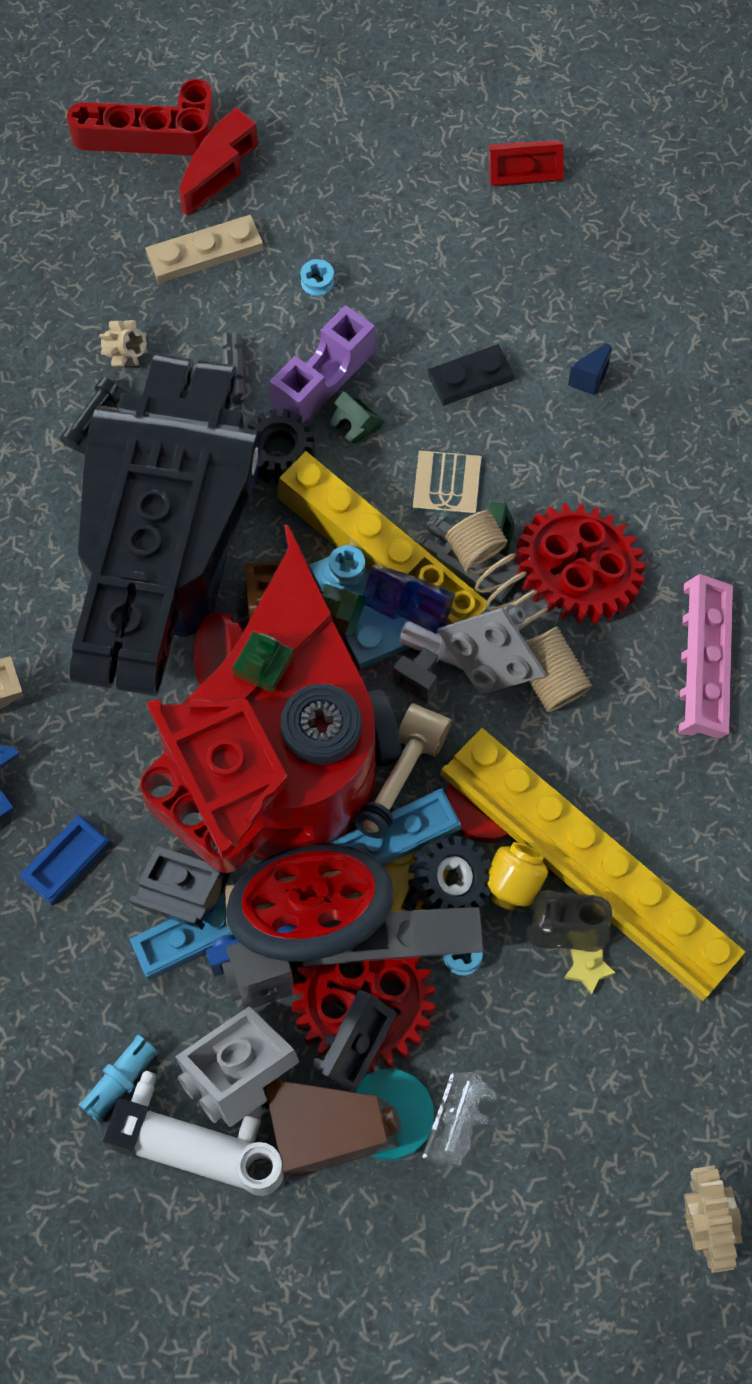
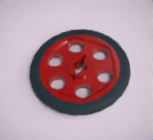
M318 844L289 849L269 856L251 867L240 877L229 896L226 908L227 924L241 944L250 951L266 958L289 962L312 961L332 957L352 949L365 941L383 924L392 907L394 888L391 877L380 862L363 851L333 844ZM329 871H341L339 875L333 877L322 876ZM286 876H298V878L290 882H279L280 879ZM350 893H364L363 896L356 899L344 898ZM263 903H275V905L269 909H255L257 906ZM330 920L342 921L341 924L335 927H322L325 922ZM283 926H297V928L290 932H277Z

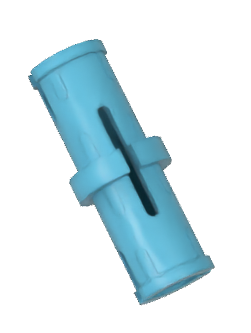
M139 1035L134 1038L135 1040L113 1066L108 1064L103 1069L105 1075L86 1098L78 1104L83 1111L93 1116V1119L98 1123L103 1121L106 1114L117 1103L118 1097L121 1098L125 1092L128 1094L132 1092L135 1088L133 1082L154 1057H157L159 1054L148 1041L145 1043V1039Z

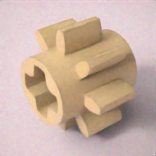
M121 320L110 321V330L99 335L101 338V355L112 358L111 366L113 367L139 365L137 357L148 352L146 349L147 333L136 328L135 320L123 322Z

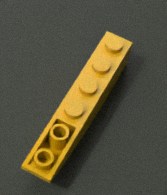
M307 451L279 478L277 498L337 548L350 545L360 549L364 554L365 568L373 575L377 576L379 570L387 571L448 594L450 601L443 623L446 625L483 614L486 610L485 605L487 601Z

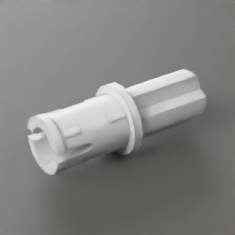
M412 622L405 623L399 636L401 644L418 651L426 648L438 655L436 663L440 660L462 669L439 633Z

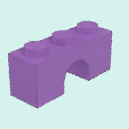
M346 305L320 330L321 339L319 346L309 361L305 363L294 356L269 381L272 407L281 414L283 409L290 410L291 418L297 413L302 416V423L306 420L308 421L375 353V325Z

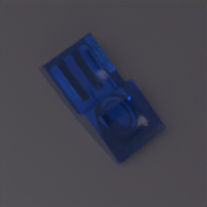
M379 565L371 566L363 596L367 597L364 604L367 607L393 620L403 617L435 634L438 633L437 630L446 626L456 595L425 580Z

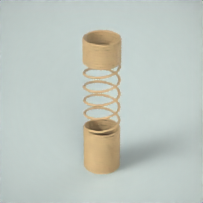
M484 510L475 513L448 531L445 538L450 543L449 545L454 550L465 573L471 575L484 573L478 579L475 590L482 593L496 590L488 598L485 605L486 609L493 611L510 604L517 606L537 593V590H532L510 603L498 607L489 606L494 597L504 588L526 575L524 571L507 582L491 588L479 589V584L497 567L515 558L516 554L514 553L487 568L477 571L468 570V568L491 558L507 544V539H505L495 518L491 515V511ZM544 608L536 614L526 618L525 621L521 623V626L518 629V631H520L522 628H524L527 624H529L537 617L546 613L548 611V608ZM557 626L525 641L546 673L544 677L529 681L531 687H534L533 690L536 691L535 694H538L537 697L540 698L542 705L546 708V712L555 711L563 705L576 700L592 687L590 680H587L588 676H585L586 673L583 672L584 669H581L582 666L579 665L580 662H577L573 651L569 648V644H567L565 637H563L561 630H558L559 627Z

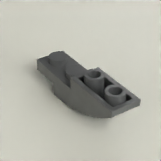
M480 908L389 912L383 924L368 939L354 948L332 957L302 961V966L310 967L483 953ZM330 920L325 922L322 927H335L341 924L342 921Z

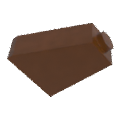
M273 1080L265 1086L284 1173L301 1176L399 1148L397 1134L402 1132L399 1114L394 1106L390 1107L389 1102L377 1096Z

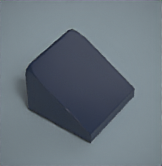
M606 343L574 363L570 369L568 386L592 395L597 394L609 368L612 345Z

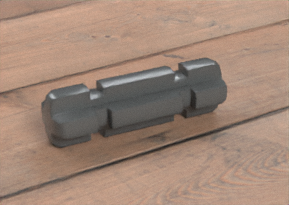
M226 332L221 337L222 364L236 366V387L232 403H239L245 399L242 336L238 332Z

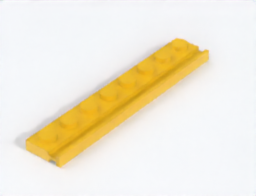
M483 728L462 747L448 765L442 768L440 775L518 843L527 845L541 853L544 857L542 862L548 869L700 1000L704 1001L745 953L742 948Z

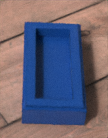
M78 814L19 876L21 880L52 906L111 845V842Z

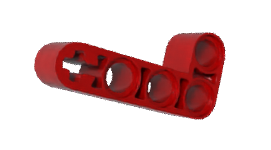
M190 79L180 87L177 106L80 102L72 105L66 115L72 143L82 150L193 156L204 138L213 129L215 114L212 90L209 83L202 79Z

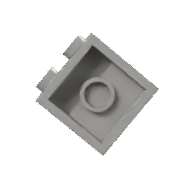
M250 1006L175 1056L183 1071V1074L178 1076V1079L188 1096L193 1100L201 1095L202 1098L199 1102L210 1120L215 1123L222 1118L229 1127L267 1102L268 1100L262 1088L299 1063L295 1050Z

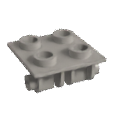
M510 604L504 608L479 614L437 630L479 694L489 693L546 675L544 669L518 631L521 623L526 619L525 612L520 606L516 607Z

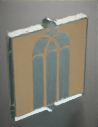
M452 448L447 449V451L418 449L412 511L440 513L442 517H446L448 514L471 516L477 513L482 454L454 452Z

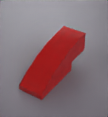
M237 107L220 120L204 138L184 173L179 194L182 212L186 216L241 175L240 159L258 146L256 123Z

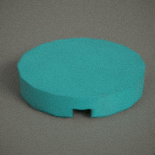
M381 1069L365 1075L356 1093L377 1096L389 1102L390 1107L394 1106L396 1108L402 1127V1132L397 1134L399 1148L371 1155L370 1157L379 1161H399L414 1155L427 1141L434 1125V1105L427 1088L415 1076L401 1070Z

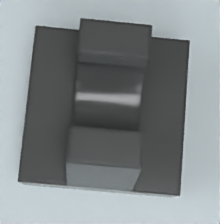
M423 648L414 661L402 655L393 667V683L428 704L437 690V676L434 674L438 668L435 665L438 655L426 648Z

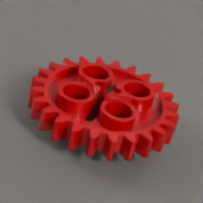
M563 503L559 513L550 506L545 516L537 513L532 523L526 524L516 545L518 551L514 562L519 563L520 566L516 575L523 571L526 572L524 577L527 578L522 587L523 590H537L532 601L536 603L545 599L548 602L546 606L548 608L547 613L557 607L561 609L560 616L562 620H565L570 612L575 614V619L579 624H581L585 615H589L594 624L598 623L602 614L608 620H611L616 611L623 613L629 603H633L645 579L641 575L646 564L639 561L643 550L632 548L637 539L636 536L624 537L623 532L627 525L613 526L611 523L614 515L612 514L604 519L600 518L598 507H595L591 514L585 513L582 503H579L575 512L571 511L567 503Z
M421 958L356 962L355 964L361 966L364 972L358 978L350 979L343 976L340 972V969L345 964L311 966V969L298 967L297 976L305 983H297L292 987V994L302 998L292 1002V1012L305 1014L296 1020V1028H310L304 1037V1043L310 1045L319 1041L320 1045L317 1050V1056L321 1058L328 1053L331 1047L324 1042L326 1037L329 1035L337 1036L338 1028L358 991L369 992L389 1008L400 1011V1015L396 1016L368 1069L370 1072H374L376 1059L380 1058L388 1068H391L393 1062L392 1053L396 1052L403 1059H407L409 1051L406 1043L408 1042L419 1047L422 1038L416 1030L429 1031L431 1022L422 1016L434 1014L435 1004L424 1000L434 996L435 986L422 985V983L430 978V969H416L421 962ZM387 980H396L402 984L404 991L397 996H390L385 994L380 986ZM333 982L342 990L330 989L327 987V984ZM337 1002L345 1007L346 1013L340 1018L331 1019L324 1015L322 1009L328 1003Z

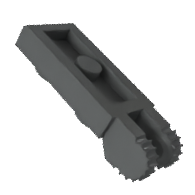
M431 517L426 524L428 531L445 541V546L441 547L420 534L414 538V541L462 581L475 588L478 579L484 573L474 575L465 573L462 564H460L454 550L449 545L450 543L445 538L453 526L445 521L443 522L438 517ZM498 552L486 561L468 568V570L477 571L496 564L505 556ZM511 560L497 567L483 579L478 586L479 589H487L507 582L516 576L520 565ZM523 578L504 588L494 597L493 601L503 605ZM496 590L482 594L490 597Z

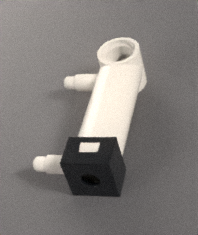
M143 1072L131 1101L118 1097L103 1139V1143L109 1150L139 1158V1156L246 1189V1191L254 1195L264 1196L271 1194L279 1188L284 1176L280 1154L273 1146L267 1143H255L262 1122V1106L244 1117L238 1137L236 1138L152 1112L148 1107L156 1080V1074L152 1072ZM258 1159H266L273 1165L271 1174L262 1180H255L248 1175V1168L251 1163Z

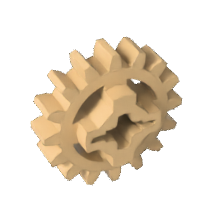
M715 1165L694 1168L690 1172L692 1193L684 1194L685 1218L692 1238L693 1248L695 1251L703 1250L708 1268H711V1273L734 1270L736 1268L735 1258H737L734 1245L742 1244L743 1241L741 1236L742 1220L740 1210L734 1198L733 1189L731 1186L724 1187L723 1181L720 1180L719 1171L715 1169Z

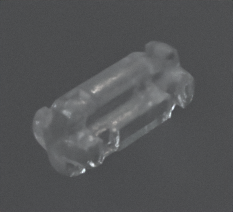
M516 593L513 601L521 598L522 593ZM534 596L516 607H522L526 618L546 608L548 602L543 599L534 603L532 601ZM555 607L551 612H546L533 621L544 623L545 620H549L550 625H556L561 609Z

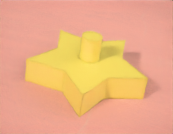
M602 945L588 952L573 947L570 948L573 966L564 979L581 981L592 994L600 979L615 975L616 972L603 961Z

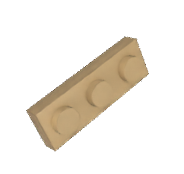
M251 214L145 247L146 255L158 283L264 250L263 242Z

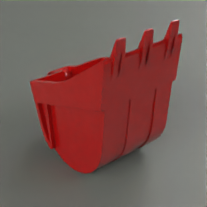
M284 525L288 550L241 638L218 669L182 703L189 704V700L207 699L215 703L222 702L225 699H247L287 774L288 783L232 852L222 858L220 853L214 851L216 845L203 819L196 825H186L183 823L187 815L199 813L160 733L159 736L164 753L144 772L140 780L142 796L150 813L207 864L222 873L236 871L252 855L266 859L285 850L333 842L337 838L358 829L355 825V818L364 803L373 802L375 794V718L371 698L288 525ZM253 631L273 637L279 643L293 649L294 657L274 693L233 675L232 667ZM312 684H331L345 690L356 701L362 715L361 736L355 749L343 760L330 765H312L299 760L288 750L281 735V713L288 699L299 689ZM318 716L315 718V725L309 727L317 728L319 734H326L328 726L333 724V722L326 723L323 716ZM166 785L172 787L171 792L164 797L151 795L158 786Z

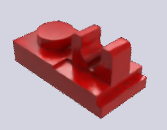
M549 140L488 145L489 180L491 185L563 180V142Z

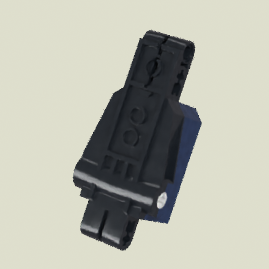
M155 354L142 396L122 393L118 408L99 405L94 410L84 456L78 556L88 589L71 648V682L110 689L116 678L118 690L157 696L162 685L174 635L188 637L198 631L202 620L209 613H214L231 538L250 499L251 491L257 478L262 441L260 430L244 428L242 412L230 410L236 387V366L199 360L194 371L192 359Z

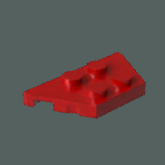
M207 699L189 700V704H162L161 700L146 702L152 719L221 857L228 856L288 783L287 774L247 699H225L218 703Z

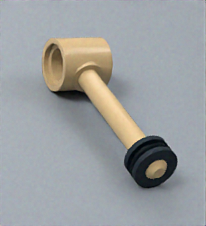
M414 703L409 706L399 728L400 743L406 746L375 802L364 803L355 818V825L359 831L371 838L380 839L385 837L393 823V815L389 810L420 754L423 753L435 758L438 756L447 738L452 719Z

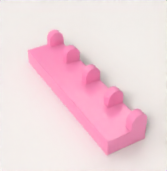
M698 574L684 583V594L690 596L689 613L683 616L682 622L683 626L688 627V649L681 653V662L687 663L686 687L680 690V700L686 701L685 721L679 724L678 733L680 735L692 736L701 733L715 738H722L729 734L733 585Z

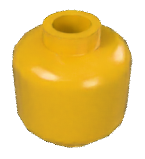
M513 842L511 846L499 848L491 862L492 867H489L486 873L490 874L489 881L485 882V886L491 890V900L508 910H514L516 905L524 907L532 905L548 873L547 867L542 862L543 855L535 849L518 842Z

